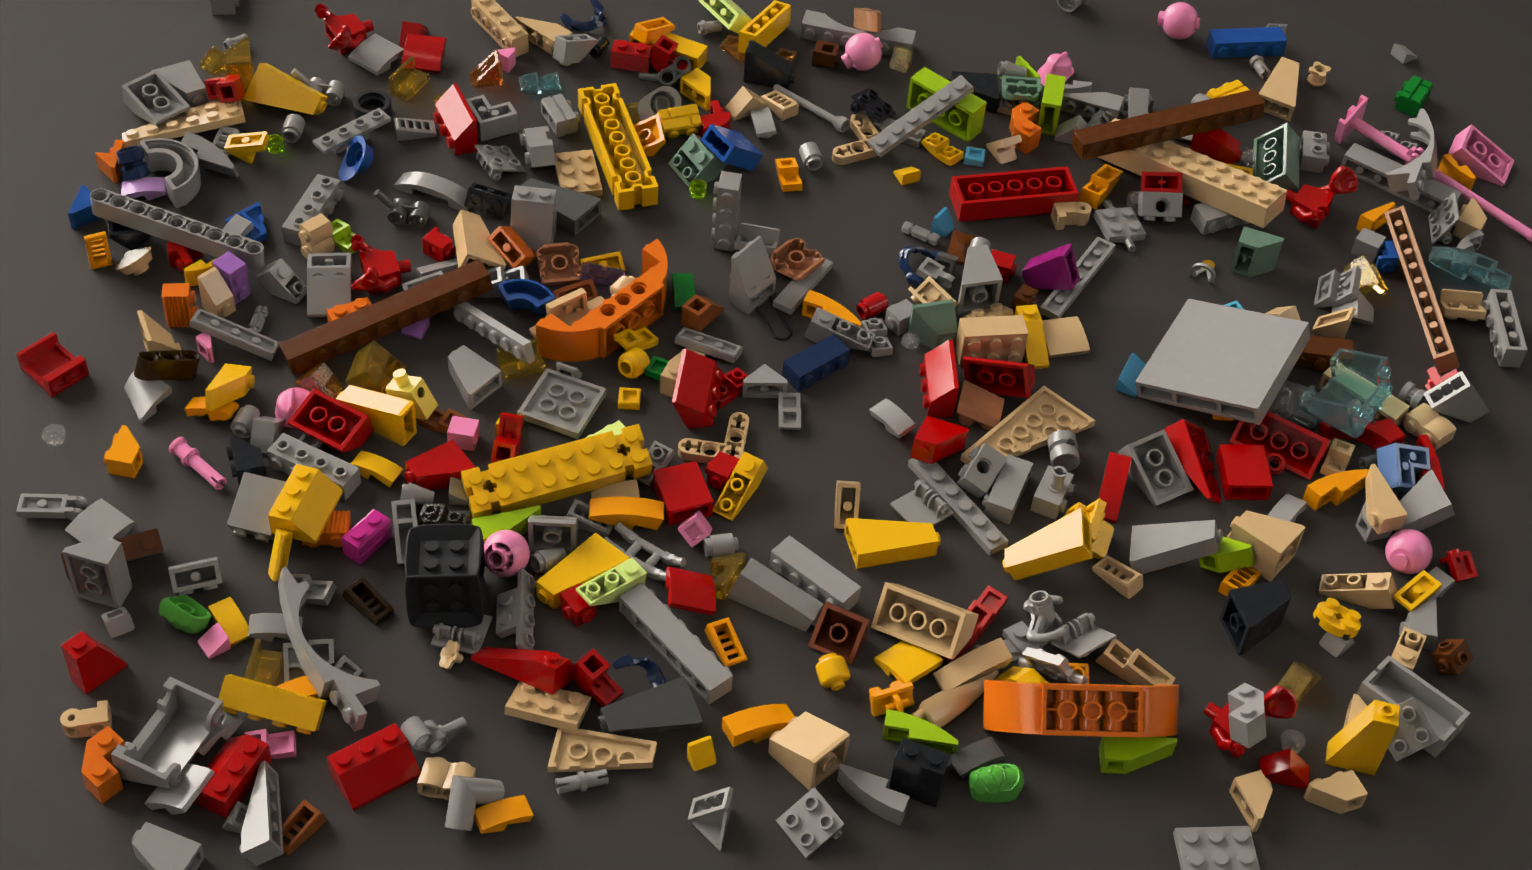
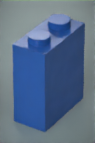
M710 124L701 138V141L723 163L753 171L763 157V154L746 137L734 130Z

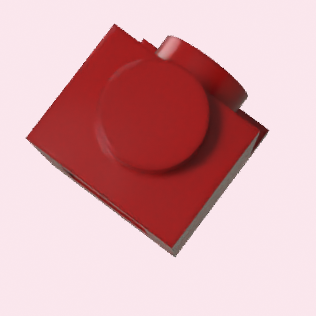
M434 227L422 238L423 254L438 262L446 261L456 253L453 239L439 233V228Z

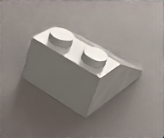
M157 70L122 85L124 103L135 115L155 126L190 109V105Z
M1165 429L1130 443L1118 451V454L1132 457L1128 474L1154 506L1194 490Z

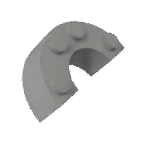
M155 138L140 141L139 143L145 155L143 161L147 162L151 172H172L171 175L164 179L168 197L176 209L186 206L197 195L201 187L199 163L195 152L188 145L173 139Z

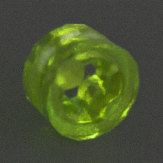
M278 134L269 135L267 151L273 154L282 152L285 148L283 137Z
M700 179L691 181L689 184V195L695 199L704 198L707 195V183Z

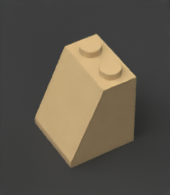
M1246 510L1240 517L1236 516L1230 524L1232 530L1226 538L1252 545L1255 563L1251 567L1262 573L1261 576L1271 582L1295 556L1306 527L1301 524Z
M805 711L799 717H793L781 731L777 730L771 735L768 753L810 791L839 769L841 763H846L850 734Z

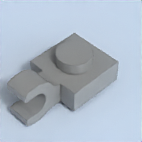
M929 257L923 261L916 272L918 276L925 280L930 276L946 291L950 289L951 283L955 279L953 275L944 272L945 266Z

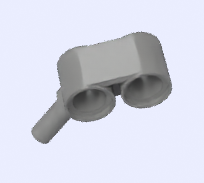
M297 68L291 71V75L297 80L328 96L326 100L327 105L338 106L341 103L346 90L342 82L333 80L326 85V82L318 77H313L309 80Z
M413 716L407 719L400 729L415 750L434 754L446 746L448 742L446 735L466 726L467 723L464 717H460L442 726L437 725L433 720L423 722L420 717Z

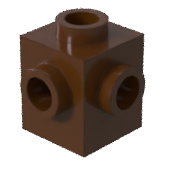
M1446 639L1439 643L1438 647L1430 654L1439 674L1451 676L1463 673L1464 669L1474 660L1465 639Z

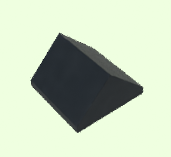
M108 220L109 238L129 250L137 249L152 236Z

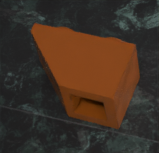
M695 294L682 306L681 324L689 329L701 332L724 311V307L707 297Z

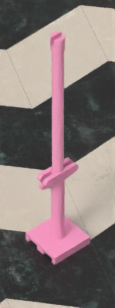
M1364 95L1359 97L1356 107L1352 105L1348 109L1346 119L1340 118L1334 137V141L1338 144H1341L1355 129L1404 160L1405 165L1415 160L1424 152V149L1421 147L1417 149L1413 146L1411 149H1407L1363 121L1368 98ZM1436 169L1435 180L1462 192L1461 197L1468 201L1471 198L1475 199L1483 211L1518 232L1532 243V229Z

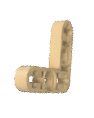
M852 114L850 128L860 141L837 146L833 149L832 161L837 165H846L878 156L868 145V140L879 132L865 114ZM863 133H871L872 135L868 136L864 135ZM859 149L863 152H855L854 150Z
M735 412L730 416L724 443L692 438L682 439L678 443V456L686 461L708 464L709 461L713 462L719 451L731 455V450H735L734 457L740 459L745 448L749 429L748 415L743 412ZM737 422H741L740 429L736 428ZM739 437L741 441L733 442L730 438ZM706 450H713L716 454L706 455L704 452Z

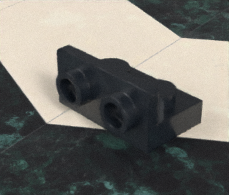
M473 182L468 188L464 206L503 218L513 194Z

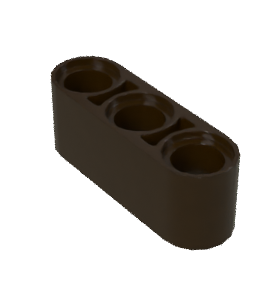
M191 350L142 351L137 356L134 376L144 381L194 379L197 374L200 355Z

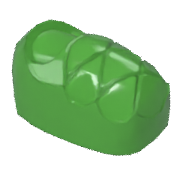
M187 595L167 597L162 599L159 604L158 611L160 616H164L175 628L190 634L198 633L205 629L211 618V613Z
M993 764L971 771L968 780L971 797L976 801L991 803L1015 800L1024 785V775L1021 768L1014 764Z

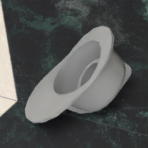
M662 86L655 89L640 100L638 104L639 118L643 121L656 115L658 110L681 106L680 94L670 86Z

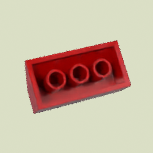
M1267 411L1260 425L1239 420L1229 442L1235 445H1264L1266 456L1271 453L1282 455L1286 461V469L1311 480L1323 461L1332 441Z

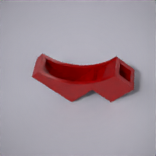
M1356 408L1348 411L1344 410L1331 418H1325L1319 424L1317 434L1329 440L1334 438L1354 440L1368 445L1374 450L1393 443L1402 444L1406 436L1390 418L1371 424Z

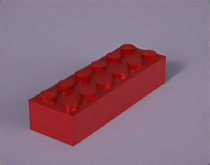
M1068 166L952 176L949 196L959 222L1049 214L1052 212L1054 203L1077 202L1079 195Z

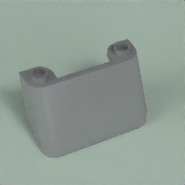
M169 677L163 685V689L167 690L166 696L163 700L159 699L156 702V712L132 743L127 741L124 746L118 744L111 753L113 767L119 771L120 778L126 781L170 788L172 785L176 786L181 780L184 769L216 726L218 727L222 724L225 718L223 701Z

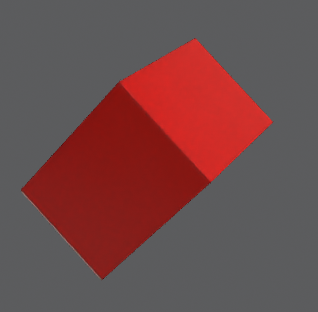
M403 21L399 46L404 49L408 34L426 35L428 27L420 23Z
M1142 171L1141 192L1182 193L1183 173Z
M1291 748L1260 757L1259 770L1262 771L1265 778H1268L1271 783L1302 789L1308 788L1310 766Z

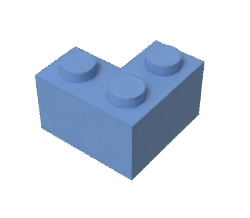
M1393 443L1376 449L1378 469L1394 494L1410 491L1416 485L1415 474L1431 469L1429 448Z

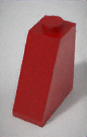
M1221 128L1193 134L1190 149L1197 153L1232 165L1235 164V161L1239 162L1242 151L1239 150L1241 142Z
M926 416L914 438L910 458L933 464L963 450L969 428Z
M452 439L406 461L404 476L408 484L410 482L428 490L449 488L451 477L462 480L461 471L475 468V466Z
M83 631L61 645L71 681L86 695L127 667V663L116 652Z

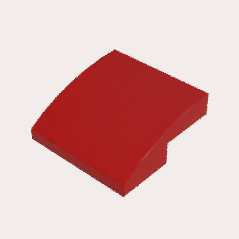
M408 34L401 68L440 73L447 39L444 37Z
M669 566L666 568L665 589L669 590L668 607L711 616L715 614L716 593L711 575Z

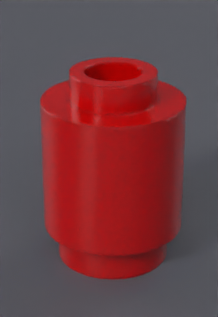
M876 292L860 300L859 304L856 305V310L863 320L871 319L885 312L889 302L884 294Z

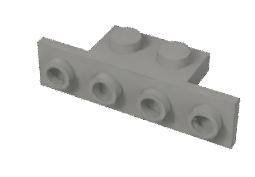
M377 108L312 141L324 154L330 151L338 154L347 149L351 139L355 136L360 135L365 140L369 139V132L390 122L391 117L380 108Z
M523 567L518 571L517 588L497 595L496 634L500 638H504L516 633V647L518 649L533 650L535 644L533 631L535 626L534 607L536 603L534 588L536 587V581Z

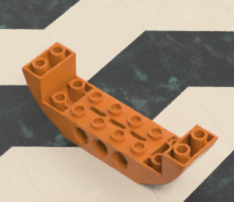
M659 239L645 245L642 249V275L635 278L626 287L621 288L609 299L604 300L594 310H590L580 320L568 326L552 313L540 319L536 324V355L563 362L586 361L598 357L604 359L621 347L613 339L615 334L631 328L633 331L643 327L647 328L662 317L667 297L668 261L665 249Z
M984 680L983 729L1037 735L1138 738L1164 737L1178 734L1179 685L1154 684V686Z

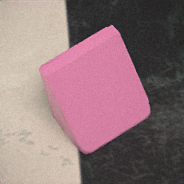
M206 333L197 335L198 352L209 363H214L211 335Z
M219 623L213 625L197 641L208 659L231 649L230 640Z

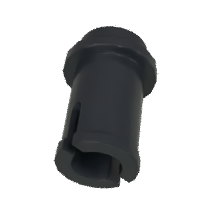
M602 35L598 38L597 44L589 52L590 56L596 58L602 55L603 50L609 45V39L606 36Z

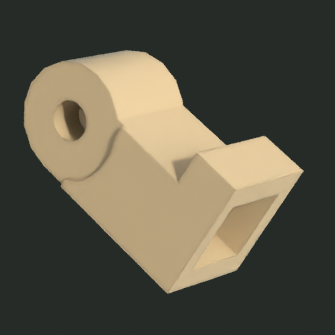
M1085 202L1054 203L1051 219L1055 229L1063 230L1065 225L1075 224L1084 226L1088 224L1092 208Z
M108 700L97 701V707L82 710L71 708L62 713L60 721L67 737H90L96 735L107 726L112 729V711Z

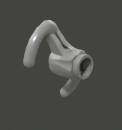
M1036 591L1030 595L1029 600L1025 601L1023 609L1031 613V623L1026 634L1029 642H1050L1067 634L1065 627L1040 634L1044 626L1051 624L1055 620L1056 615L1053 604H1062V596L1049 595L1046 591Z

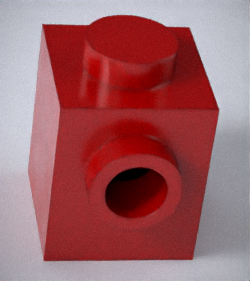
M992 249L991 254L1003 278V283L1008 284L1010 277H1015L1018 265L1015 264L1016 256Z
M719 451L713 462L709 461L706 466L707 484L716 489L723 490L739 458Z
M581 583L560 594L562 613L566 620H571L576 627L583 623H588L596 617V606H589L575 591L577 587L582 585Z

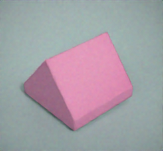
M515 47L496 50V66L509 73L516 65Z

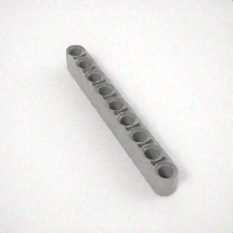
M95 189L90 193L92 213L97 217L217 258L229 251L245 262L247 268L252 270H258L265 264L264 246L258 241L106 189Z

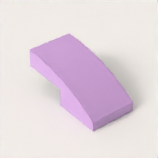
M143 177L122 182L121 195L132 199L144 195L149 201L167 194L163 177Z

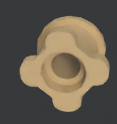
M1314 62L1313 66L1309 67L1308 71L1311 74L1308 75L1307 81L1314 87L1325 85L1326 74L1330 73L1331 68L1321 64V62Z

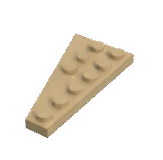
M216 99L192 107L156 126L149 123L136 129L128 130L122 133L125 148L140 145V141L148 139H173L185 135L186 131L195 134L223 126L244 123L246 120L242 102L240 100L220 103V99Z
M1043 386L963 452L960 460L968 465L971 461L969 455L976 446L978 448L981 447L985 442L1006 457L1008 454L1017 457L1048 445V437L1055 431L1068 430L1076 434L1094 427L1096 420L1046 386ZM977 466L978 471L983 470L980 466Z

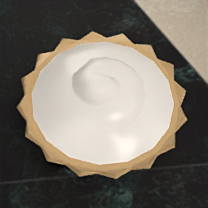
M151 246L129 250L124 254L123 259L115 269L125 275L133 273L137 276L145 272L149 268L148 263L153 258Z

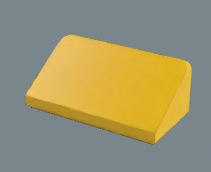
M621 251L588 257L579 261L585 280L626 271Z
M281 528L276 529L268 570L272 581H278L281 569L288 565L293 531Z

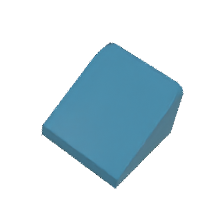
M944 207L934 216L932 233H937L942 238H946L954 230V223L947 207Z

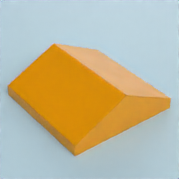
M658 114L633 125L646 157L654 156L666 143Z

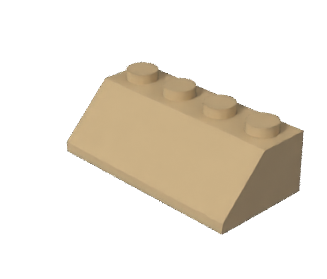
M885 582L871 628L949 659H954L971 639L979 614L905 586Z

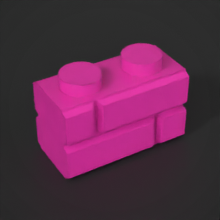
M373 509L367 514V517H364L341 538L343 554L359 565L364 563L393 536L391 520L376 509Z

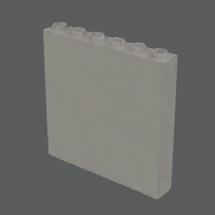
M1188 299L1136 379L1138 398L1260 425L1310 340L1309 322Z

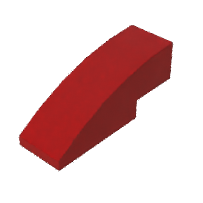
M1113 452L1109 453L1099 498L1107 503L1104 510V521L1115 524L1117 522L1132 457Z

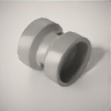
M1408 381L1401 389L1398 399L1408 402L1410 407L1415 409L1425 402L1426 397L1423 393L1426 391L1423 389L1419 390L1414 383Z

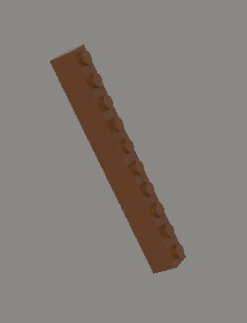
M1256 89L1074 130L1072 147L1081 161L1262 119L1266 102Z
M480 259L281 342L279 346L282 355L292 374H297L493 290L491 277Z

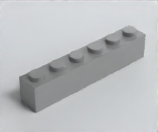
M1356 143L1346 152L1341 166L1351 168L1357 175V178L1429 212L1436 210L1454 192L1457 195V202H1459L1462 192L1434 179L1427 180L1424 183V191L1421 192L1418 200H1410L1408 191L1390 192L1387 172L1404 165Z
M640 583L619 596V611L681 676H685L687 683L708 705L732 690L733 675L730 669L723 666L717 660L716 655L702 645L699 637L693 635L687 629L685 623L681 619L678 620L672 614L668 605L663 604L652 589H648L643 583Z

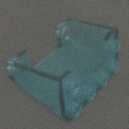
M1339 348L1330 359L1331 379L1317 397L1315 386L1310 385L1301 397L1302 410L1304 413L1356 439L1359 435L1363 434L1367 424L1372 422L1378 409L1382 408L1383 402L1392 394L1393 385L1390 384L1391 367H1389L1388 357Z

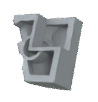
M134 372L130 375L124 387L141 424L157 413L156 405L172 394L171 387L163 381L140 380L134 376Z
M334 639L308 640L310 647L330 665L334 664ZM283 643L285 683L306 674L300 665L292 643Z

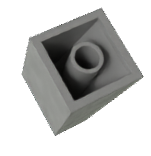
M515 185L511 201L510 227H513L515 233H518L520 239H523V242H526L528 248H531V251H534V253L545 244H553L557 228L556 189Z
M988 245L967 248L956 310L957 315L971 313L975 309L990 308L991 304L999 303L1003 278Z
M244 472L227 522V526L233 531L232 533L240 537H246L247 534L255 536L256 540L268 543L269 540L274 541L275 534H271L268 514L286 482Z

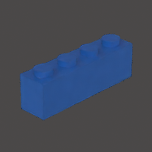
M1281 27L1212 29L1209 31L1206 45L1212 58L1253 57L1255 55L1281 56L1284 54L1287 39Z

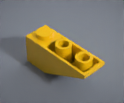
M743 451L713 508L714 513L731 521L734 520L760 485L768 469L764 460Z

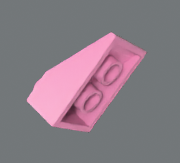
M1472 124L1455 136L1448 152L1457 161L1459 166L1467 165L1475 177L1499 186L1505 185L1515 161Z

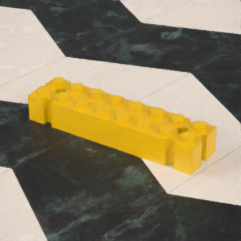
M617 84L601 85V89L595 90L594 87L578 89V108L581 116L584 117V124L610 191L614 195L618 211L634 209L636 204H640L642 207L657 205L658 184L655 177L652 176V169L624 101L620 98Z
M635 424L621 428V434L614 436L613 431L490 463L488 464V470L480 472L479 467L461 471V479L466 497L469 498V507L474 519L480 516L492 515V512L496 511L502 513L538 506L597 490L610 484L625 481L626 476L631 474L634 479L648 476L652 473L653 464L648 449H643L644 437L640 425Z

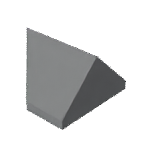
M1358 291L1356 299L1331 307V313L1354 307L1356 311L1352 322L1373 325L1374 308L1360 291Z
M731 787L693 798L688 816V821L720 852L732 809L733 788Z

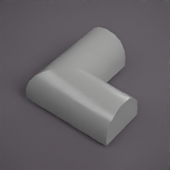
M453 775L445 827L472 831L476 804L486 805L503 799L505 794L503 783L500 780Z

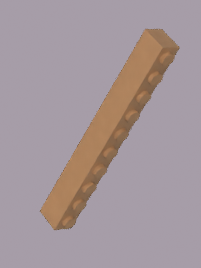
M1404 205L1384 212L1439 374L1459 368L1460 364Z

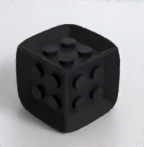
M429 524L409 529L406 538L404 567L406 576V609L411 626L433 629L435 624L441 622L444 625L451 626V628L454 626L467 628L482 623L485 611V553L483 534L480 527L470 524Z

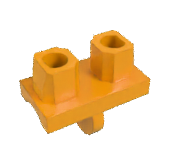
M901 680L892 682L890 688L882 690L878 686L870 688L871 714L877 717L886 714L887 709L904 712L903 708L913 706L914 685L911 681L902 683Z

